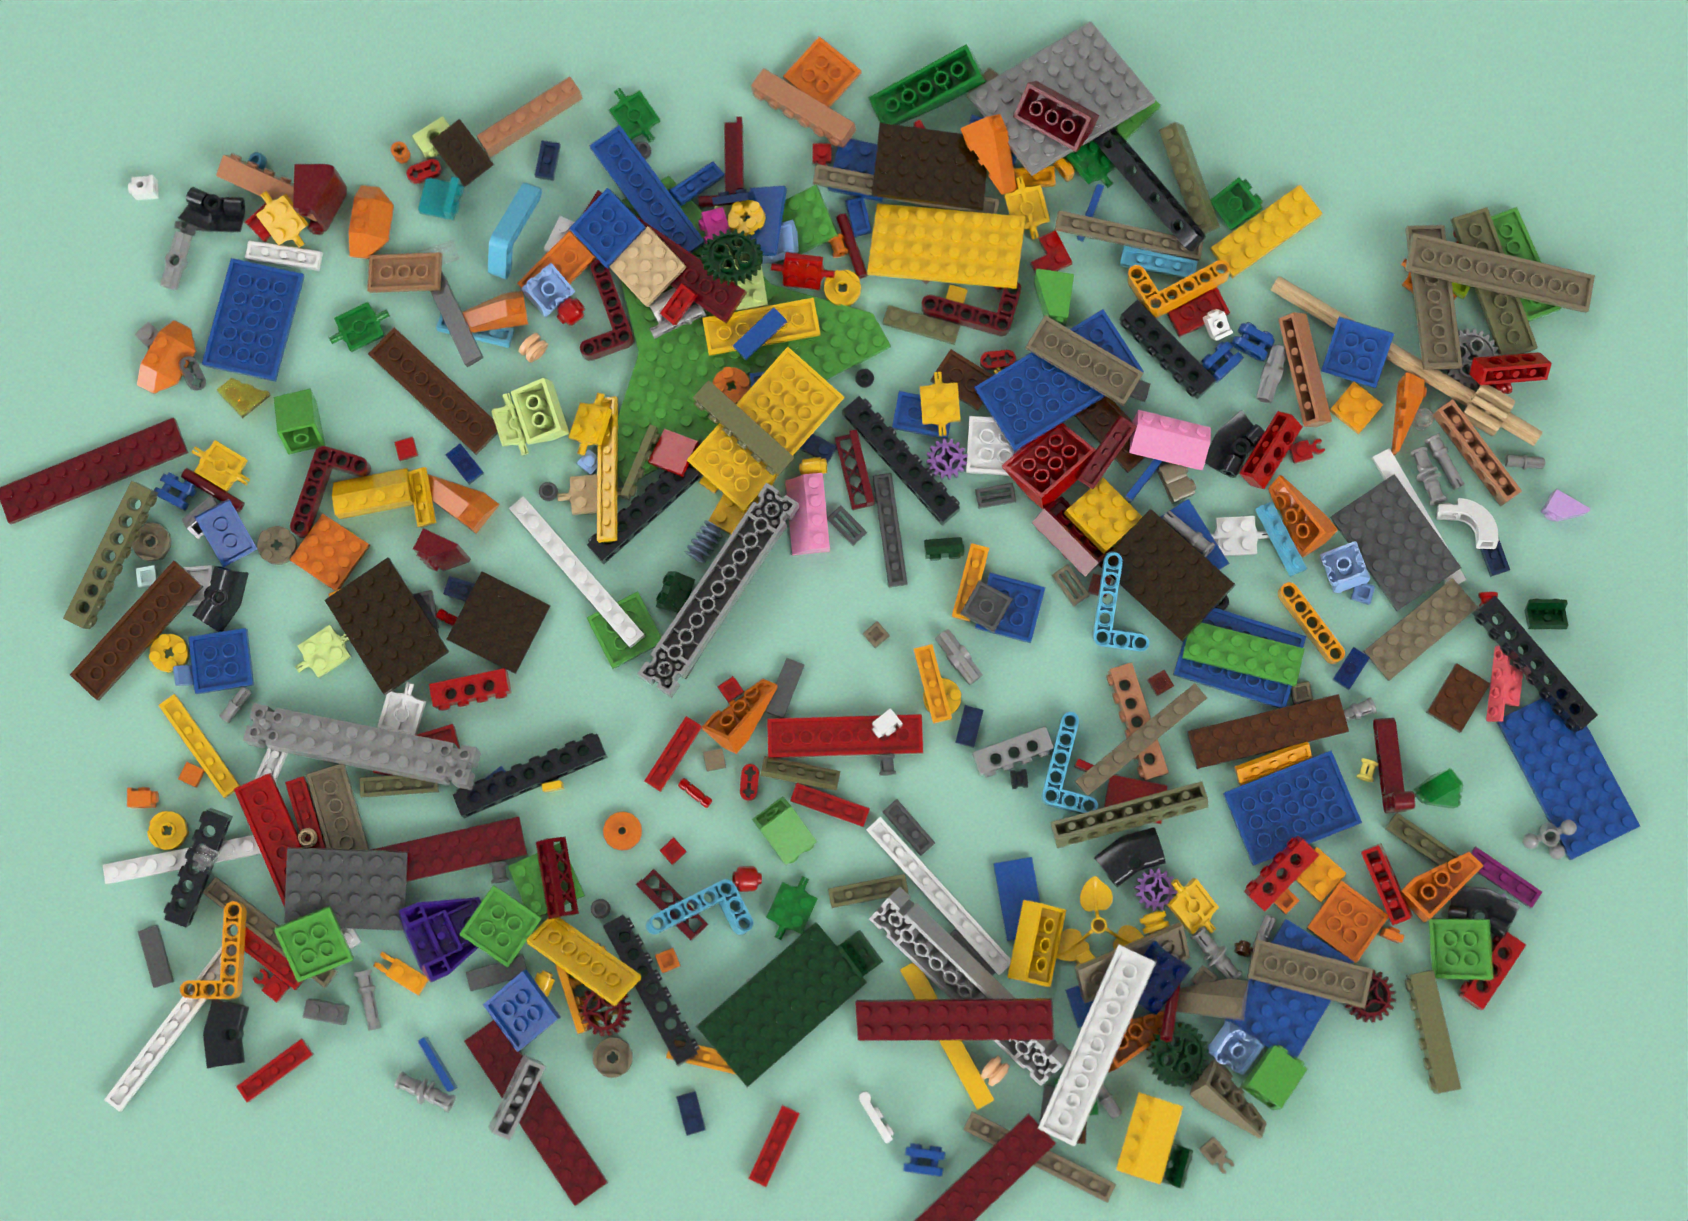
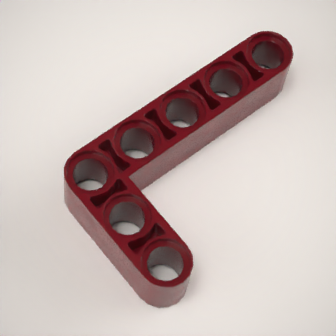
M598 259L591 263V271L613 330L582 341L580 352L583 358L588 361L627 349L634 342V337L610 271ZM598 267L605 268L601 273L596 272ZM604 284L611 285L607 290L602 289ZM614 300L617 302L613 307L608 306L610 301ZM618 317L623 318L620 324L614 323V320ZM624 334L629 335L628 340H626V341H621V340H620V337H621L622 335H624ZM605 341L612 342L609 347L602 346ZM587 347L594 348L591 353L584 352Z
M1017 282V293L1015 294L1009 293V288H1004L997 313L935 295H926L923 298L921 310L924 315L997 336H1006L1012 325L1021 293V285ZM931 302L935 307L928 309L925 304ZM1005 305L1011 306L1012 310L1005 311L1002 307ZM949 307L953 312L946 314L943 309ZM967 312L971 317L964 319L961 314ZM985 317L989 322L983 324L979 319ZM1002 322L1005 323L1007 327L1005 329H1001L998 327L997 324Z
M320 446L315 450L290 523V529L295 535L305 538L312 529L332 469L359 477L368 476L371 472V466L365 458L326 446ZM324 453H329L326 460H321V456ZM342 458H347V462L344 465H339V461ZM360 463H365L364 469L358 471L357 466ZM322 470V476L315 478L316 472ZM316 488V494L309 496V491ZM306 506H310V511L303 514V509ZM304 524V529L297 532L298 525Z
M1395 718L1374 719L1373 730L1377 763H1379L1378 771L1384 812L1398 813L1412 810L1415 808V796L1413 791L1404 790Z

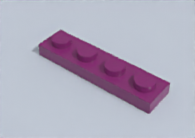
M1473 848L1471 854L1483 865L1477 873L1527 907L1532 908L1542 894L1541 890L1479 848Z

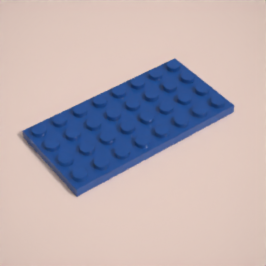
M1104 309L1070 329L1144 373ZM1032 352L974 387L1014 452L1106 397Z
M1557 691V697L1561 699V693ZM1541 698L1504 716L1503 721L1497 722L1549 823L1554 824L1557 828L1565 820H1572L1576 823L1577 830L1574 834H1559V842L1564 847L1568 859L1572 860L1640 827V824L1589 728L1586 726L1577 732L1569 730L1564 724L1565 721L1553 712L1552 706L1548 701ZM1570 706L1569 710L1574 714V708Z

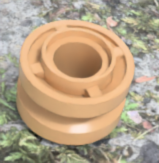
M534 333L526 338L519 348V353L523 356L526 355V360L530 363L539 359L548 348V343L545 340L540 341L541 336L538 333Z
M999 1055L987 1063L980 1075L982 1079H989L988 1084L991 1087L1002 1080L1010 1067L1007 1063H1001L1002 1058Z

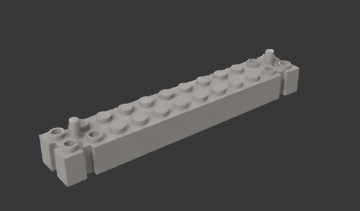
M768 483L764 485L758 494L759 503L753 502L650 654L653 658L651 663L645 661L637 673L641 679L652 686L655 682L658 683L656 687L671 698L680 686L677 682L680 676L684 679L686 678L786 529L785 520L787 518L792 520L799 509L798 502L787 495L781 498L779 490Z
M255 703L249 717L253 720L252 726L247 725L243 741L254 747L265 748L266 745L271 750L447 786L452 781L457 788L472 790L475 779L472 768L478 767L481 752L476 747L461 745L459 749L451 742L281 708H275V711H273L269 706Z
M901 887L869 918L879 930L883 928L888 933L886 937L950 999H1016L917 903L914 905L912 901H909L911 897ZM1055 1039L994 1040L1022 1069L1027 1067L1031 1071L1030 1076L1040 1086L1065 1064L1071 1054L1068 1048L1062 1043L1057 1044Z

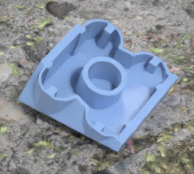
M793 220L782 222L777 255L763 256V264L784 260L786 252L798 254V234Z
M552 263L544 267L534 278L529 279L527 284L521 288L523 294L544 317H547L562 302L575 293V290Z
M1356 541L1320 554L1333 592L1341 593L1361 584H1367L1370 580Z
M1225 1021L1213 1041L1208 1044V1053L1213 1055L1217 1062L1226 1064L1236 1073L1244 1075L1265 1045L1255 1037L1245 1033L1239 1026Z

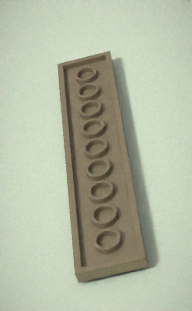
M1416 233L1411 235L1405 268L1407 272L1583 313L1589 312L1595 275Z

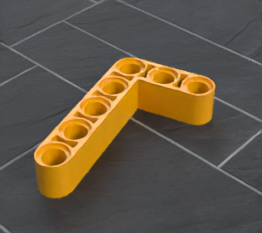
M1218 260L1161 291H1158L1142 266L1134 265L1128 270V284L1140 303L1155 318H1158L1225 283L1229 278L1230 265L1225 260ZM1223 270L1225 273H1218L1217 271ZM1138 275L1140 278H1133L1132 276ZM1201 279H1207L1208 281L1203 282ZM1190 287L1192 290L1187 291L1184 288ZM1143 290H1149L1150 292H1149V293H1143L1142 291H1143ZM1169 296H1174V297H1176V298H1175V299H1169L1168 297H1169ZM1157 304L1160 307L1153 308L1152 305Z
M231 901L224 908L220 981H185L180 986V993L184 998L236 999L241 995L247 914L246 906L243 903ZM235 905L239 907V913L236 916L232 914V908ZM236 925L238 932L233 936L230 930L232 926ZM232 945H235L237 952L232 956L229 949ZM231 965H234L236 971L231 976L228 973V968ZM191 984L195 987V992L192 995L188 993V987ZM211 984L215 987L212 995L208 994L207 991L208 986ZM229 985L234 986V993L231 996L227 993Z

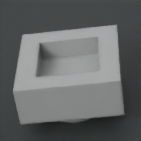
M147 322L135 335L147 348H150L158 331Z

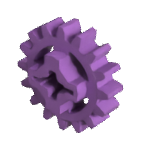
M944 438L942 444L936 441V447L930 446L932 453L927 452V457L931 459L926 460V464H931L929 469L935 471V477L940 474L941 480L944 479V476L951 480V475L958 478V471L963 473L964 469L962 466H967V462L963 460L967 459L968 456L967 454H962L965 448H959L960 442L953 444V439L947 443ZM949 448L955 450L957 453H953L951 450H949ZM940 449H942V452L940 453V455H936V457H934L935 454H936ZM945 452L948 459H950L948 466L946 460H944ZM959 462L958 466L952 470V466Z
M1159 868L1155 873L1152 869H1149V875L1143 872V879L1137 878L1140 885L1134 886L1135 889L1139 890L1135 896L1141 897L1138 902L1139 904L1146 903L1145 909L1152 906V911H1155L1156 907L1162 911L1163 905L1168 907L1169 900L1171 901L1174 898L1172 895L1177 893L1171 885V880L1174 877H1167V871L1161 874ZM1153 877L1152 883L1149 885H1145V882L1149 878ZM1162 879L1165 880V882L1167 883L1168 887H1165V886L1163 885ZM1155 885L1161 890L1156 896L1155 892L1151 891V888L1155 887ZM1144 892L1151 897L1150 901L1145 897ZM1162 895H1168L1163 902L1159 903Z

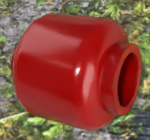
M567 298L557 307V318L562 324L567 323L572 326L584 317L585 307L577 298Z
M740 866L733 872L732 882L740 892L756 891L758 885L762 883L761 872L758 873L757 868L754 866Z

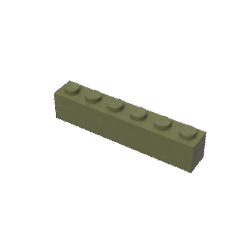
M1174 122L1160 129V135L1189 215L1204 234L1219 228L1216 214L1184 125Z
M709 380L694 395L693 400L695 402L693 404L700 411L705 410L709 413L708 418L715 424L719 422L724 427L722 430L729 437L733 435L738 440L736 443L745 450L747 448L752 452L751 457L758 463L762 461L766 465L765 469L774 476L776 474L779 476L794 460L795 457Z
M1434 970L1406 975L1405 987L1407 991H1410L1411 999H1409V1004L1416 1016L1414 1025L1420 1033L1418 1042L1420 1049L1424 1051L1425 1055L1423 1064L1429 1072V1088L1433 1090V1093L1437 1094L1461 1089Z

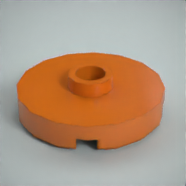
M616 812L604 824V838L607 844L614 849L620 851L630 850L641 839L642 825L633 814ZM624 827L626 829L625 834H620L619 829Z

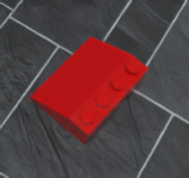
M1061 423L1023 446L1002 465V468L1034 503L1044 509L1077 481L1076 477L1096 449L1064 423Z

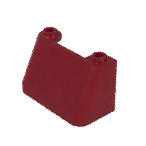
M295 164L293 209L300 216L308 217L313 214L317 221L310 219L308 230L312 234L322 235L323 232L328 230L347 196V186L336 168L332 165Z

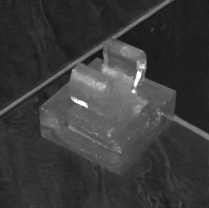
M201 845L194 853L192 859L198 862L196 869L204 872L206 867H212L218 859L220 852Z

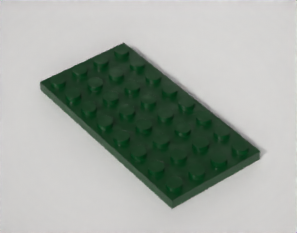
M817 922L696 1025L698 1030L746 1087H749L867 983L863 977L859 978V976H856L851 971V965L840 956L838 947Z

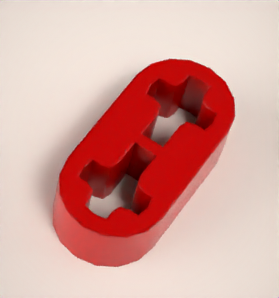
M436 159L423 161L407 169V177L413 184L425 182L427 178H437L442 173V167ZM431 165H434L436 167L435 172H432V170H430ZM414 171H417V173H419L417 178H414L413 176Z
M1011 350L989 351L982 354L980 365L985 370H997L998 367L1005 369L1015 363L1016 356ZM1005 355L1012 358L1009 363H1006V360L999 359H1004ZM986 357H990V360H997L992 361L991 365H987V362H983L986 360Z
M747 764L742 768L740 795L745 801H752L757 797L759 770L754 764ZM749 768H753V771L756 772V775H752L751 781H748V775L745 774V771H749ZM748 784H751V790L754 791V794H751L750 797L743 793L744 790H747Z

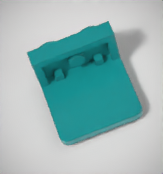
M452 177L451 182L427 178L418 207L419 213L454 220L459 210V199L464 190L460 179Z

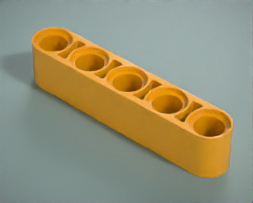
M1291 582L1285 583L1278 590L1280 601L1328 663L1336 664L1341 661L1345 656L1344 648L1298 587ZM1284 588H1288L1292 591L1291 597H1288L1284 594ZM1295 604H1301L1304 611L1298 612ZM1307 619H1312L1315 622L1314 628L1307 625ZM1320 634L1326 636V643H1322L1319 641L1318 636ZM1331 650H1336L1338 652V659H1334L1331 657Z

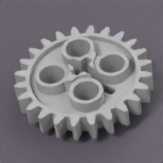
M1466 328L1463 332L1460 329L1458 330L1462 367L1460 369H1441V371L1447 370L1448 373L1446 375L1451 376L1468 388L1470 386L1474 390L1477 386L1480 387V384L1469 375L1473 358L1500 356L1501 354L1495 353L1499 348L1492 346L1495 340L1489 342V334L1483 337L1482 330L1476 333V328L1471 331ZM1472 343L1476 344L1477 351L1473 349ZM1463 367L1468 370V375L1463 372Z

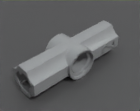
M175 232L170 252L165 256L166 266L160 286L171 290L178 289L182 272L187 266L186 258L192 236L182 232ZM179 257V262L173 265L174 259Z
M1273 345L1270 350L1268 361L1262 370L1260 377L1262 380L1256 395V399L1261 402L1272 403L1277 385H1279L1284 371L1283 365L1287 356L1284 346Z
M949 629L943 631L935 638L946 653L948 661L955 669H958L969 685L983 676L971 660L972 657L962 644H959Z

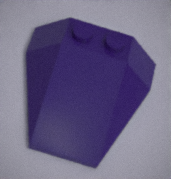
M479 897L417 902L399 910L404 934L419 968L430 983L449 975L478 949L477 946L459 934L481 904Z

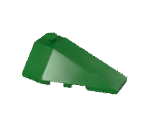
M1451 768L1431 775L1414 788L1416 798L1421 803L1424 802L1425 805L1452 809L1461 805L1459 800L1462 799L1460 793L1463 790V783Z

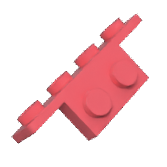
M1495 646L1486 717L1488 722H1502L1505 705L1519 707L1523 672L1510 665L1511 658L1501 651L1500 646Z

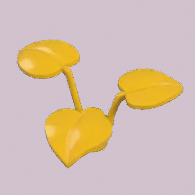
M1097 876L1091 877L1085 883L1080 894L1082 908L1088 912L1095 910L1096 918L1091 922V930L1083 937L1077 929L1064 930L1061 934L1057 958L1060 960L1076 961V956L1089 950V944L1085 939L1093 932L1102 934L1106 931L1116 937L1113 942L1114 950L1117 949L1118 945L1125 946L1144 937L1137 928L1130 925L1121 926L1118 934L1107 928V922L1100 917L1099 910L1103 911L1110 907L1113 895L1110 888Z

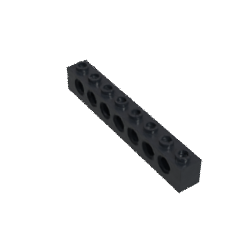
M858 396L842 410V415L857 429V432L943 526L959 512V501L953 495L949 496L945 485L942 482L938 483L933 478L935 475L929 468L925 469L921 465V459L916 454L912 455L908 450L909 446L904 440L900 441L896 437V431L891 426L887 427L884 424V418L878 412L875 413L871 409L872 405L866 398L862 399ZM866 414L870 419L864 422L859 417ZM879 428L882 430V434L874 435L872 430ZM887 442H892L895 447L887 449L884 445ZM899 456H905L907 458V462L899 463L897 461V458ZM911 470H918L920 475L912 477L909 473ZM930 484L933 489L931 491H924L922 486ZM939 497L943 498L945 500V503L943 505H937L935 503V499Z
M687 467L684 478L676 481L674 480L676 474L665 470L661 473L659 480L655 484L651 483L645 488V493L641 496H636L630 502L631 505L627 509L623 508L617 513V529L620 524L627 525V529L624 532L617 530V541H613L609 545L603 542L599 543L597 541V533H595L588 540V548L605 564L703 475L695 468ZM668 486L670 490L668 493L663 494L660 492L661 487ZM648 499L656 500L653 506L646 505ZM635 511L642 513L638 519H633L632 514Z
M1496 595L1489 598L1472 613L1475 616L1476 622L1488 631V636L1500 645L1501 651L1512 659L1513 665L1524 673L1528 683L1536 687L1540 697L1548 701L1552 706L1553 712L1565 721L1564 724L1569 730L1573 732L1580 731L1598 716ZM1493 616L1497 618L1498 624L1493 622ZM1505 631L1509 632L1510 639L1506 638ZM1518 646L1523 649V654L1519 653ZM1531 661L1536 664V669L1531 667ZM1544 676L1548 678V684L1544 682ZM1557 691L1561 693V699L1557 697ZM1570 706L1574 708V714L1570 712Z
M587 734L582 737L583 740L578 742L575 740L565 744L564 748L559 750L554 748L547 751L545 756L532 757L526 764L522 765L519 763L513 765L511 770L505 773L504 771H499L492 775L493 778L488 780L485 778L480 779L472 786V790L457 789V793L452 795L460 815L463 818H467L538 788L543 783L552 782L608 758L598 734ZM583 747L589 748V752L585 756L579 755V751ZM564 755H570L571 759L568 763H561V758ZM551 762L553 764L552 769L544 771V764ZM534 770V776L527 779L525 777L526 772ZM515 777L517 780L516 784L508 786V779ZM492 785H498V791L495 794L489 793ZM476 792L480 793V799L473 802L471 796Z
M623 914L603 925L623 963L636 972L641 967L648 969V974L645 977H641L635 988L676 1065L680 1066L698 1056L697 1050L700 1048L695 1039L691 1040L687 1033L690 1032V1029L686 1022L681 1023L678 1017L681 1012L676 1003L674 1005L671 1004L669 998L672 996L667 986L663 988L659 982L662 980L659 971L652 969L650 963L653 960L648 952H643L641 946L644 944L639 934L634 935L632 929L635 927L630 917L626 919ZM622 933L630 935V939L627 942L619 940V936ZM631 950L639 952L637 959L632 960L628 957ZM655 984L658 987L657 992L652 995L648 994L647 987ZM659 1002H665L667 1009L659 1012L656 1010V1005ZM674 1019L677 1023L676 1027L671 1030L665 1027L667 1020ZM679 1036L686 1039L683 1047L675 1045V1039Z

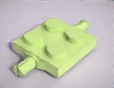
M510 393L502 395L505 406L491 411L502 447L518 445L521 455L529 454L526 446L527 441L515 404L512 402Z
M328 625L297 645L303 654L304 661L296 665L295 668L300 673L305 668L310 667L318 678L322 677L351 658L345 642L349 641L346 634L339 636L332 626Z

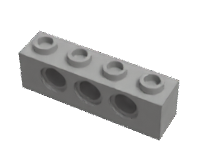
M1045 726L973 752L972 756L979 775H985L987 778L995 775L996 770L1003 768L1006 771L1014 768L1015 763L1021 762L1022 765L1033 761L1032 757L1037 755L1040 758L1051 754L1050 751L1054 749V746ZM1034 742L1037 745V750L1029 751L1026 746L1027 743ZM1011 748L1017 749L1019 756L1017 758L1010 757L1008 750ZM998 755L1001 762L997 765L992 764L990 757Z
M525 1054L523 1055L488 1127L492 1133L508 1140L511 1139L544 1072L545 1065L541 1061Z

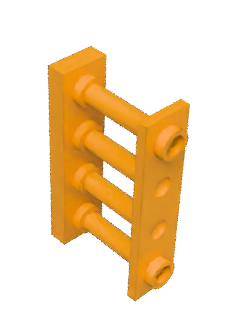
M556 965L577 1034L586 1032L588 1023H581L585 1017L579 1016L581 1010L578 1008L584 1002L580 1000L581 997H576L574 991L577 988L576 986L583 983L576 978H570L569 973ZM597 995L593 1001H596L599 996ZM619 1009L615 1010L612 1016L618 1015ZM593 1015L596 1021L601 1020L599 1015Z

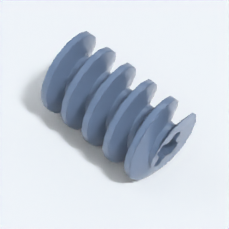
M708 520L704 521L707 527H700L702 533H696L698 539L693 538L691 540L693 545L687 546L690 552L684 551L687 555L702 563L706 562L703 556L710 557L707 550L714 551L711 544H718L716 537L723 538L720 533L722 530Z

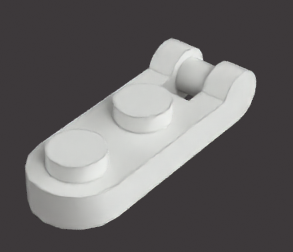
M862 1092L859 1095L861 1104L885 1143H889L893 1140L891 1136L894 1135V1132L889 1124H883L881 1118L884 1116L878 1106L876 1108L872 1106L869 1092Z

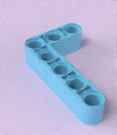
M525 182L522 183L491 235L488 253L489 274L503 279L509 277L512 269L513 245L541 198L542 188Z
M1110 551L1105 555L1103 561L1093 639L1099 646L1139 652L1145 651L1149 647V639L1145 634L1113 629L1122 557L1117 552ZM1112 555L1118 557V563L1114 566L1108 563V558ZM1109 574L1115 576V582L1111 585L1105 582V578ZM1109 593L1113 596L1112 601L1108 604L1103 603L1102 597ZM1102 613L1110 615V619L1105 623L1099 620ZM1105 632L1107 634L1106 640L1098 641L1097 634ZM1120 634L1126 636V641L1123 644L1116 643V637ZM1139 637L1145 639V644L1141 647L1135 645V640Z
M1067 712L1060 720L1041 799L1048 806L1083 814L1090 812L1086 811L1083 807L1086 801L1093 804L1092 811L1097 810L1098 803L1095 798L1062 789L1079 724L1078 715L1074 712ZM1072 717L1075 721V724L1073 726H1067L1065 724V718ZM1061 736H1068L1070 743L1063 745L1060 742ZM1062 754L1065 757V762L1062 764L1057 763L1055 756ZM1051 773H1058L1061 777L1060 781L1053 782L1050 778ZM1046 792H1054L1056 799L1048 801L1045 796ZM1071 796L1075 801L1074 805L1067 806L1064 802L1065 797Z
M724 879L654 914L646 922V929L651 934H659L718 903L732 930L738 935H743L752 929L753 919L735 884L729 879ZM721 886H725L728 889V894H724L721 891ZM704 894H708L711 897V902L705 901ZM687 903L694 905V911H690L687 908ZM730 903H734L737 906V911L731 910ZM670 911L676 912L677 920L670 917ZM653 920H658L661 927H654ZM739 920L746 923V929L739 926Z

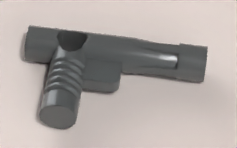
M175 222V228L181 229L180 232L190 236H195L196 230L205 231L187 222Z

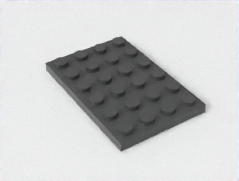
M1395 474L1330 517L1348 543L1357 542L1368 572L1396 611L1461 569L1459 563Z
M288 847L284 924L331 906L340 928L403 930L399 910L406 907L408 852Z

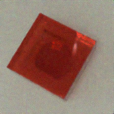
M1093 573L1088 593L1099 595L1101 575ZM1105 578L1106 584L1110 585L1111 578Z
M1165 670L1147 679L1156 696L1174 687Z

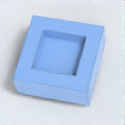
M588 449L585 456H582L577 462V465L589 475H593L597 471V455Z

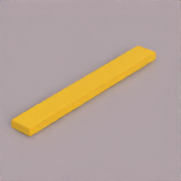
M616 396L605 397L601 405L613 411L601 446L598 445L597 541L599 543L617 541L618 398Z
M913 962L900 969L915 999H938L925 974ZM939 1040L976 1109L978 1110L994 1101L961 1040Z

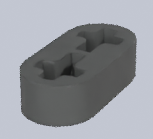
M191 356L183 357L179 362V368L189 388L195 391L202 390L206 385V379L198 362ZM185 360L193 362V365H191L192 373L189 368H184ZM193 374L196 379H201L200 387L192 385V382H194Z

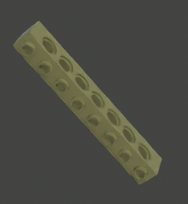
M130 482L63 619L83 629H91L96 624L97 615L105 606L107 594L114 588L116 576L122 572V564L125 558H128L131 554V546L140 535L139 530L142 524L146 523L149 517L148 512L157 501L156 496L158 492L138 482ZM140 500L141 506L136 509L135 504ZM131 517L132 524L127 526V520ZM122 534L124 540L122 543H119L118 538ZM114 551L115 558L111 561L110 554ZM103 569H106V576L102 578L101 572ZM95 586H97L98 592L96 595L93 594V588ZM86 603L89 604V610L87 612L84 611V606Z
M1201 781L1050 823L1056 846L1061 848L1208 808V797Z

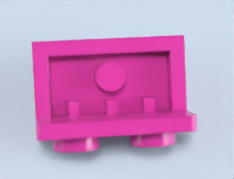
M723 207L701 212L698 224L700 230L704 231L705 244H707L708 238L713 240V234L719 236L720 230L724 234H726L727 229L730 230Z

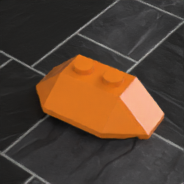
M361 185L354 196L349 227L350 257L369 259L370 255H373L389 241L394 204L380 187Z
M173 320L158 332L140 364L138 386L155 394L179 383L183 376L179 368L180 360L187 356L193 357L196 353L191 328ZM185 360L184 368H187L190 362Z

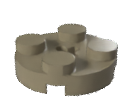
M157 523L144 524L140 528V535L133 542L132 548L136 555L145 561L164 559L171 547L170 533ZM154 537L156 543L149 547L150 545L147 543V540H151Z
M274 526L260 533L257 548L265 561L274 565H281L287 563L297 550V541L288 529ZM275 541L282 543V546L279 547V550H276L273 547Z
M612 1037L603 1040L593 1052V1064L605 1077H619L625 1074L632 1065V1050L629 1044L620 1038ZM612 1052H615V1055L618 1056V1060H615V1063H611V1060L607 1058Z

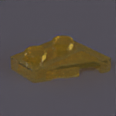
M230 378L217 389L218 394L242 419L271 396L266 390L256 389L252 385L243 384L233 378Z

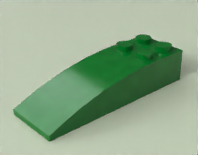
M965 44L868 98L880 123L899 125L962 96L986 83V80L971 49Z

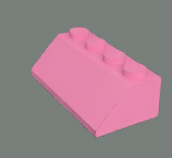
M1142 410L1137 411L1132 421L1137 427L1130 436L1129 453L1203 470L1211 440V427Z
M823 473L806 474L786 480L787 496L799 503L798 511L792 520H789L792 555L830 552Z

